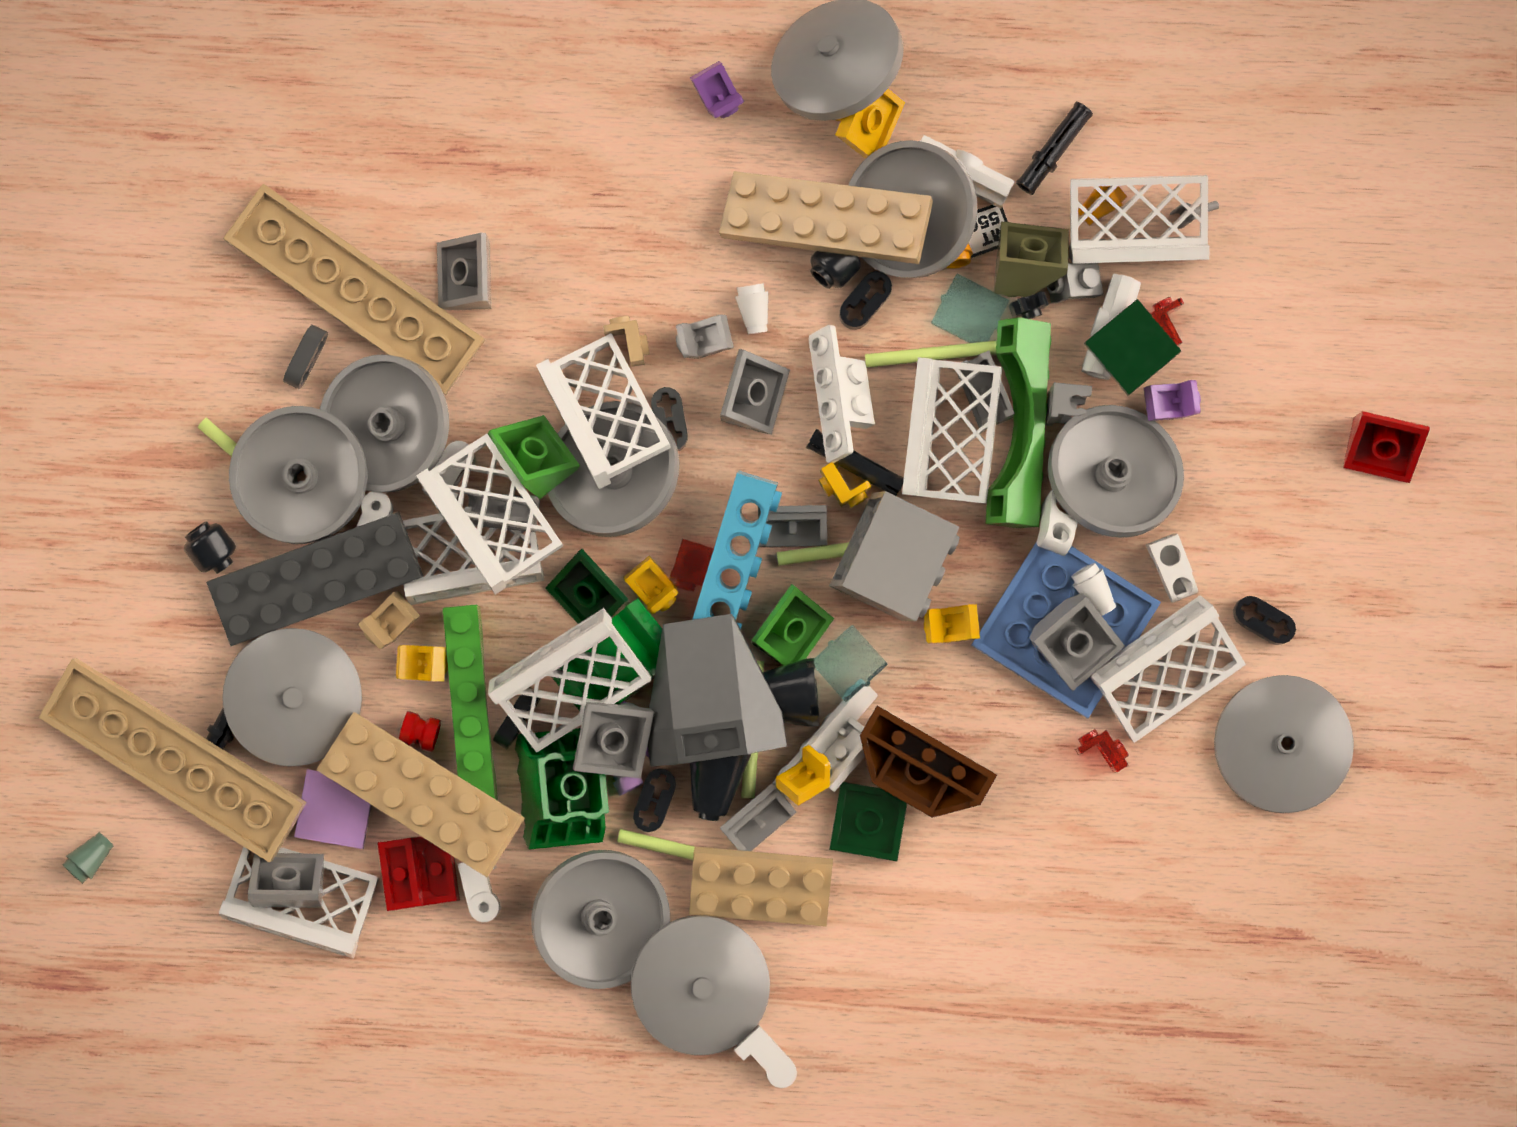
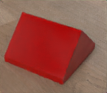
M1361 411L1353 418L1343 468L1410 483L1430 427Z

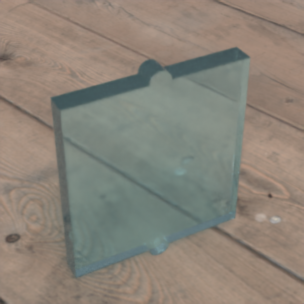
M957 273L946 295H941L940 300L942 303L931 324L968 343L989 341L992 333L997 329L998 321L1010 300L994 294L991 290Z
M853 625L834 641L830 640L828 642L829 646L814 658L817 671L845 702L851 699L864 686L868 687L870 681L888 665Z

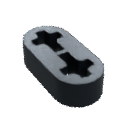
M878 271L869 273L840 307L839 317L845 327L852 330L863 328L886 302L892 290L891 280L886 274ZM879 280L883 281L882 289L885 293L881 295L877 292L870 300L866 298L871 288L868 283L870 281L877 283ZM862 301L866 304L861 310L863 319L860 321L855 318L851 322L847 319L849 312L846 309L849 306L855 309Z
M1246 596L1240 599L1234 606L1233 615L1236 622L1272 644H1285L1295 635L1296 624L1294 620L1260 598ZM1251 603L1255 604L1254 611L1263 617L1262 621L1255 617H1251L1248 621L1243 618L1245 612L1241 610L1242 605L1249 606ZM1267 620L1275 624L1281 620L1286 623L1284 629L1288 631L1287 635L1282 634L1278 638L1273 636L1275 630L1266 624Z
M520 695L513 707L530 711L532 696ZM536 698L535 708L538 705L541 698ZM508 715L493 738L494 742L506 750L520 733V730Z
M655 769L645 779L633 815L634 823L642 831H656L665 820L676 788L675 777L666 769ZM663 774L667 776L666 782L670 784L669 790H662L657 800L652 798L655 786L651 785V780L653 778L658 779ZM651 801L657 803L654 814L659 816L657 823L651 822L649 827L643 825L644 819L639 817V813L641 810L647 811Z

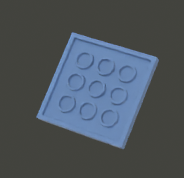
M1036 541L981 628L980 639H975L971 646L1088 719L1103 694L1090 677L1072 691L1041 652L1032 644L1029 637L1033 628L1064 600L1079 594L1073 587L1075 582L1071 576L1092 563H1096L1099 569L1103 568L1114 599L1113 601L1116 605V608L1102 617L1125 647L1140 637L1161 602L1073 546L1070 547L1065 556L1038 547Z

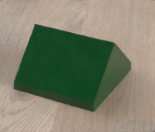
M583 549L575 554L545 588L577 624L603 608L613 618L630 604L629 599Z

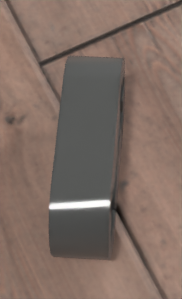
M313 324L307 329L285 372L284 383L297 389L302 388L328 337L327 331Z
M663 387L653 394L651 399L652 411L666 427L667 423L673 422L675 432L682 433V438L677 439L676 445L678 451H681L688 441L682 399L675 389ZM663 395H669L670 400H676V404L671 406L672 417L666 418L664 408L657 407V403L662 401Z

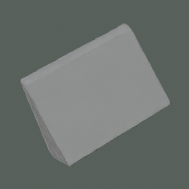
M476 233L437 242L438 306L443 310L492 309L490 241L487 234Z
M739 349L720 414L721 421L772 435L790 369L746 350Z
M254 853L248 888V900L252 907L322 908L324 854L277 853L273 861L269 863Z

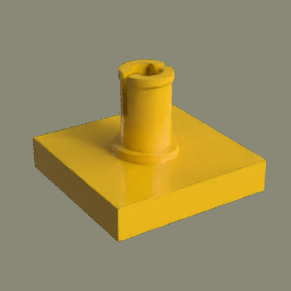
M887 89L882 96L865 109L845 118L836 119L840 124L835 135L866 159L873 152L888 144L905 102Z

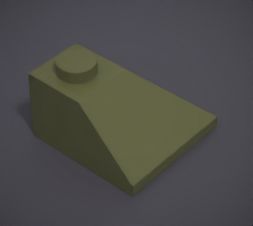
M1001 221L994 294H1001L1007 297H1028L1067 274L1068 229Z

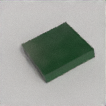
M1138 299L1084 343L1127 396L1132 394L1182 352Z
M843 782L839 789L829 850L898 861L907 803L881 788Z

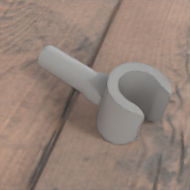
M1217 201L1208 203V212L1219 209ZM1181 204L1171 211L1170 215L1175 213L1182 215L1187 209ZM1200 206L1194 210L1198 215H1200ZM1190 214L1177 228H1184L1195 217Z

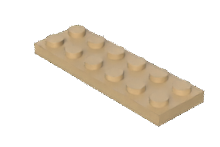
M734 171L719 234L723 239L919 264L933 200L928 195Z
M353 712L317 768V771L485 877L489 876L525 819L520 814L356 712Z

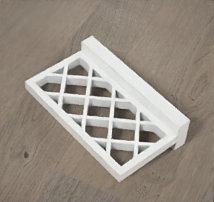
M1182 175L1070 179L1069 258L1071 262L1077 264L1209 260L1208 176ZM1200 183V197L1189 207L1177 193L1186 184ZM1161 184L1169 194L1155 208L1143 194L1152 185ZM1167 184L1178 185L1172 190ZM1127 185L1135 195L1121 209L1109 195L1118 186ZM1133 185L1144 186L1138 191ZM1093 186L1101 196L1087 210L1078 201V187ZM1098 186H1110V187L1104 192V191H1103L1101 188H1099ZM1175 197L1187 210L1172 224L1160 211ZM1140 198L1153 211L1138 225L1125 212ZM1106 199L1119 212L1104 226L1091 213ZM1199 205L1200 216L1194 211ZM1078 207L1084 212V214L1079 219ZM1192 214L1200 222V236H1184L1177 227ZM1123 215L1135 229L1126 238H1116L1109 229ZM1158 215L1169 228L1160 237H1150L1143 228ZM1089 216L1101 230L1092 239L1078 240V227ZM1175 231L1180 237L1168 236ZM1140 232V233H1141L1142 235H1144L1146 238H1134V237ZM1106 233L1111 239L1100 238Z
M612 333L552 363L547 359L536 365L599 489L611 484L610 478L671 448ZM608 346L611 347L614 355L610 366L593 362L598 351ZM618 362L622 369L616 368ZM572 364L584 366L579 381L565 378L562 369ZM591 368L607 372L602 387L585 383ZM613 374L627 378L628 384L624 394L608 390ZM570 386L576 388L574 394H573V392H572ZM632 389H633V391H634L636 397L630 396V394H631V392H632ZM582 390L599 394L593 409L579 405L578 400ZM605 396L621 400L616 415L600 411ZM627 402L642 406L643 411L639 421L622 417ZM584 414L591 415L589 421H587ZM597 417L613 422L608 437L593 432L592 429ZM646 418H648L651 425L645 424ZM619 424L636 428L631 443L614 439ZM642 430L656 433L660 441L648 448L637 445ZM599 442L605 443L603 450ZM611 445L627 449L625 459L611 466L607 459Z
M918 357L902 494L987 503L1002 367ZM941 368L954 369L962 379L961 382L948 392L939 383ZM961 370L973 372L970 373L967 377H965ZM980 372L993 373L992 388L980 396L969 381ZM966 384L977 400L961 411L950 396ZM938 389H939V390L941 391V393L943 394V396H942L940 399L937 400ZM991 395L989 407L984 400ZM947 399L958 415L942 426L935 417L936 407ZM981 403L989 413L988 422L976 430L965 415ZM962 418L973 434L957 445L946 430ZM935 423L939 430L933 434ZM987 429L985 441L980 434ZM943 433L954 449L941 460H938L931 451L932 441ZM977 437L985 447L984 456L972 464L961 449ZM958 452L969 468L953 479L942 464ZM930 457L936 463L931 468H929ZM983 463L981 475L976 468ZM939 467L950 483L941 491L927 490L928 476ZM972 471L981 481L979 496L966 495L957 484ZM954 486L959 494L948 493L947 491Z
M488 434L477 439L429 471L427 468L416 475L420 484L495 595L507 588V583L563 547L562 542ZM487 445L493 454L490 468L472 465L474 453ZM467 458L466 464L460 463L461 461ZM497 462L503 470L495 469ZM452 467L465 470L461 487L447 485L441 475ZM470 471L489 474L485 491L467 488ZM494 475L510 479L512 483L509 496L490 492ZM515 490L519 492L522 498L514 497ZM452 492L460 493L458 501ZM465 494L484 497L480 515L464 511L462 506ZM489 498L507 501L504 519L485 516ZM513 503L524 504L529 507L528 524L509 520ZM534 516L541 526L533 525ZM470 519L478 520L477 529ZM484 522L502 525L499 543L482 538L481 532ZM508 526L526 529L523 547L504 544ZM531 530L546 533L552 543L542 550L528 548ZM489 547L497 548L496 557ZM502 550L520 552L519 565L506 573L500 564ZM526 554H531V555H533V556H531L530 558H528L527 560H525Z
M441 514L403 520L406 529L418 527L427 533L417 548L413 547L416 557L419 556L432 565V568L425 577L403 584L405 597L410 605L492 590L477 567L468 569L471 563L475 564L468 554L455 546L459 541L457 537L454 536L451 542H448L436 534L442 523L446 522ZM432 524H434L431 529H429L428 527H426L427 525H432ZM489 528L482 538L490 541V537L497 528ZM508 530L514 534L508 542L509 545H514L519 538L524 541L525 535L522 534L524 531ZM531 532L529 545L531 549L539 550L536 532ZM432 537L447 546L436 562L422 553ZM503 549L500 564L507 573L519 565L520 559L509 554V550ZM453 550L466 559V561L458 571L450 572L442 567L441 564ZM505 557L510 560L507 562H502ZM541 562L507 583L506 587L544 581ZM437 570L442 572L441 574L434 575Z
M1201 595L1119 651L1090 676L1130 740L1134 743L1246 665L1218 618L1220 616L1216 609ZM1212 623L1215 629L1212 643L1198 641L1200 630ZM1178 645L1188 646L1183 663L1169 661L1172 650ZM1196 647L1210 649L1205 666L1191 664ZM1217 651L1229 652L1233 661L1223 668L1213 667ZM1150 665L1160 666L1156 682L1141 680L1144 669ZM1168 667L1182 669L1178 685L1163 684ZM1190 670L1203 672L1201 683L1194 688L1185 687ZM1123 684L1132 685L1127 702L1115 700L1111 692ZM1139 687L1153 688L1149 705L1135 703ZM1161 690L1175 692L1173 703L1167 707L1157 706ZM1133 709L1148 711L1145 722L1133 729L1130 724Z
M603 608L489 680L488 695L495 705L498 703L501 705L533 749L538 752L582 724L586 702L615 704L650 682L651 676L612 625V618ZM610 636L617 646L616 657L595 654L597 644ZM621 652L625 658H620ZM575 658L590 660L587 675L567 672L568 662ZM594 661L614 664L611 679L591 676ZM618 665L632 667L639 675L631 682L615 680ZM563 666V671L557 670ZM546 676L561 678L558 693L538 690L540 680ZM565 679L585 682L583 697L562 694ZM535 684L534 689L529 688L530 686ZM589 684L609 686L608 696L602 700L587 698ZM518 694L532 696L530 711L515 709L509 700ZM536 698L556 700L554 715L534 712ZM561 701L581 705L579 714L573 718L558 716ZM523 718H527V719H528L527 724H526V722L523 720ZM532 719L551 722V732L538 739L531 730Z
M243 846L225 901L223 900L219 911L221 918L354 959L358 947L357 943L379 877L324 860V869L332 871L337 883L324 889L323 896L340 887L348 904L329 913L322 899V908L326 916L312 922L305 920L300 909L296 907H289L279 912L271 907H252L249 901L235 898L238 886L250 880L252 870L247 861L251 851ZM283 847L278 851V853H299ZM246 866L249 871V874L242 877ZM337 873L342 874V875H346V876H349V877H347V878H345V879H343V880H340V878H339V876H338ZM355 879L368 882L369 885L365 896L351 902L343 885ZM362 903V906H361V909H360V912H359V915H358V913H357V911H356V909H355V906H357V905H359V904ZM351 909L357 920L353 933L338 930L332 918ZM296 910L299 917L289 915V913ZM329 920L333 928L321 924Z

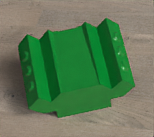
M637 598L612 618V625L645 667L652 681L655 676L662 628ZM610 636L597 644L595 654L616 657L617 646ZM621 652L620 658H625ZM580 658L568 662L567 672L587 675L590 660ZM594 661L591 676L611 679L614 664ZM618 665L615 680L631 682L639 675L632 667ZM563 666L557 670L563 671ZM552 677L557 685L560 686L561 678ZM565 679L563 692L566 695L583 697L585 682ZM590 683L587 698L595 700L604 699L608 696L609 686ZM645 685L630 693L626 697L622 698L615 704L620 705L624 701L626 702L634 694L641 690ZM574 704L576 708L580 711L581 705Z
M581 728L573 729L538 752L533 749L523 734H518L515 745V751L519 758L517 774L521 786V815L525 818L523 838L529 850L603 842L606 830L605 814L609 813L606 775L573 770ZM551 731L535 732L534 734L540 739Z

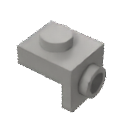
M1068 263L1067 274L1047 286L1051 303H1060L1068 299L1096 298L1103 295L1098 263Z
M720 314L691 324L681 323L676 325V343L684 358L699 359L734 348L726 315Z

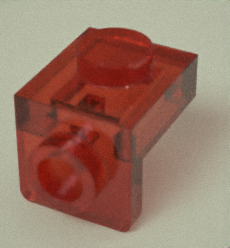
M1167 297L1152 306L1154 311L1150 314L1179 347L1182 341L1168 315L1179 310L1184 305L1182 298L1172 301L1171 297Z
M682 539L673 570L670 573V579L676 580L675 587L694 592L696 587L702 588L714 548Z
M1093 729L1078 739L1081 745L1074 749L1078 755L1096 745L1113 773H1117L1128 766L1125 760L1129 756L1127 750L1119 739L1113 741L1107 730L1098 734L1097 730Z

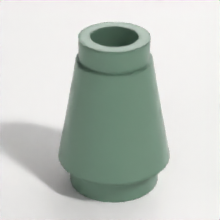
M98 832L66 856L68 859L63 866L83 884L88 878H93L114 845Z

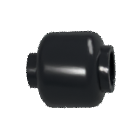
M816 251L810 259L812 266L810 272L817 282L828 289L831 287L842 288L861 267L859 257Z
M205 521L185 536L187 542L184 546V551L199 571L208 572L213 569L218 574L233 563L230 556L234 553L236 545L220 524H209Z

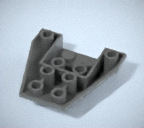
M733 614L663 624L649 706L654 712L647 745L650 767L698 762L787 747L782 710Z

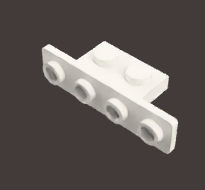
M827 325L809 335V348L826 461L828 463H835L853 453L850 427L867 429L875 425L866 362L864 360L840 357L836 328L833 325Z
M860 680L854 687L850 688L843 701L833 712L824 718L819 729L801 745L800 751L788 765L781 768L778 775L802 762V748L810 745L818 753L824 754L829 760L831 769L830 787L828 788L835 792L865 757L859 736L864 726L857 720L877 698V693L863 680Z

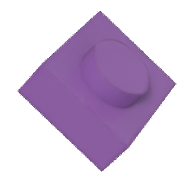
M720 61L690 77L708 113L714 118L729 117L738 111L740 104L744 103L742 96L736 91Z
M1196 380L1143 387L1148 421L1183 419L1200 414L1201 397Z

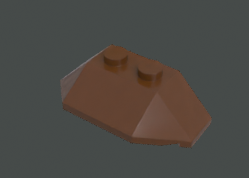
M878 705L859 735L871 783L931 818L981 805L997 777V774Z

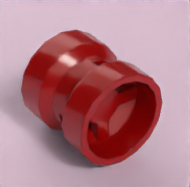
M407 711L402 723L399 740L409 746L419 744L421 750L432 753L438 739L441 720L430 717L425 721L423 718H420L418 713Z

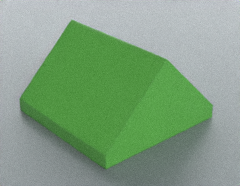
M544 415L495 428L488 432L489 437L521 484L539 499L577 471L580 466Z
M791 584L753 637L751 643L784 666L806 659L834 618L796 586Z

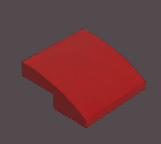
M422 836L377 843L387 911L460 900L455 860L452 855Z

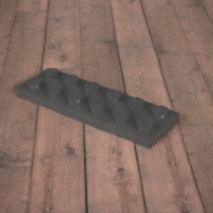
M400 512L217 577L206 583L230 646L419 579L423 577V573Z

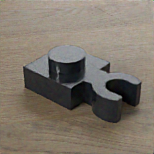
M1040 291L1031 296L1017 299V301L1009 305L1013 318L1021 316L1025 319H1033L1041 316V309L1049 304L1045 292Z

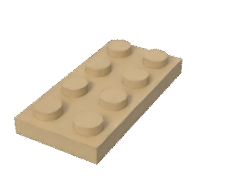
M695 846L689 915H708L722 918L827 927L833 858Z

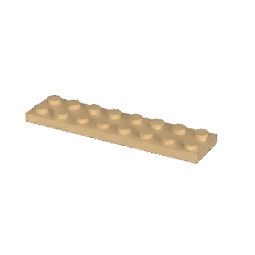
M265 184L261 185L223 238L226 242L387 355L403 357L422 366L437 381L444 395L448 394L486 341L478 333Z
M77 658L71 659L38 717L269 863L277 855L307 803Z

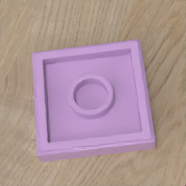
M307 769L301 798L307 803L298 817L294 837L364 849L371 804L319 771Z

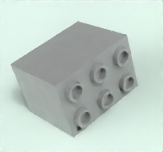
M889 492L872 493L829 586L901 621H917L918 617H924L930 606L931 599L927 597L932 586H938L943 578L945 568L942 567V564L947 554L952 555L958 545L960 537L956 534L959 526Z

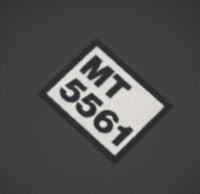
M990 205L977 210L975 228L969 241L973 252L970 258L998 249L1001 221L1008 222L1003 207L999 208Z

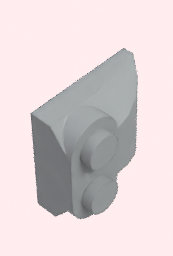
M1082 593L1064 600L1035 625L1029 637L1034 647L1041 652L1072 691L1125 647L1090 600Z
M586 702L573 770L641 779L654 712L650 708L639 707L629 702L620 705Z

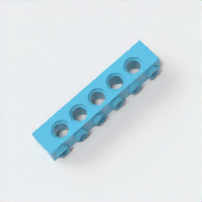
M740 470L737 472L692 620L713 617L712 605L719 601L725 602L729 606L730 614H733L735 620H737L740 609L747 610L752 591L747 590L746 587L750 576L757 577L762 558L756 557L760 544H767L772 525L766 524L770 511L777 512L782 492L776 491L778 482ZM744 504H756L761 511L760 517L755 521L745 519L742 515V506ZM736 536L746 537L751 545L750 550L743 554L737 553L732 547V539ZM726 569L736 570L740 575V583L736 586L726 585L722 580V572ZM737 622V624H738V626H739V628H740V630H741L742 624Z

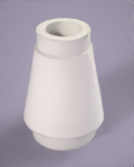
M764 283L737 287L738 296H735L747 328V333L753 334L768 331V291L765 292Z
M1096 563L1085 566L1071 576L1075 582L1073 587L1079 594H1084L1090 600L1101 616L1116 608L1103 568L1099 569Z

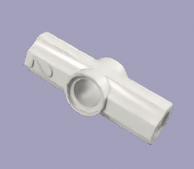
M925 135L920 141L941 147L961 162L971 177L977 197L994 206L1002 207L1015 182L1014 180L984 166L982 160L969 152L960 149L955 151Z
M1112 275L1103 306L1097 312L1090 336L1097 333L1137 299L1141 282L1125 275ZM1087 350L1081 371L1095 378L1109 380L1110 374L1094 355Z

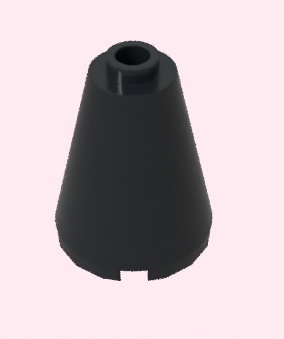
M806 658L762 672L782 710L784 723L808 727L820 726L814 658Z
M751 754L690 763L692 807L694 811L699 812V818L718 821L719 816L727 815Z

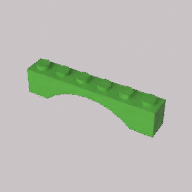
M1020 317L998 321L996 356L1004 369L1010 386L1015 414L1013 416L1014 426L1011 446L1005 464L996 480L988 489L985 524L1012 528L1039 527L1041 485L1043 481V452L1045 447V418L1047 414V385L1049 380V351L1051 346V323Z
M478 605L443 608L458 776L498 801L487 708L481 610Z

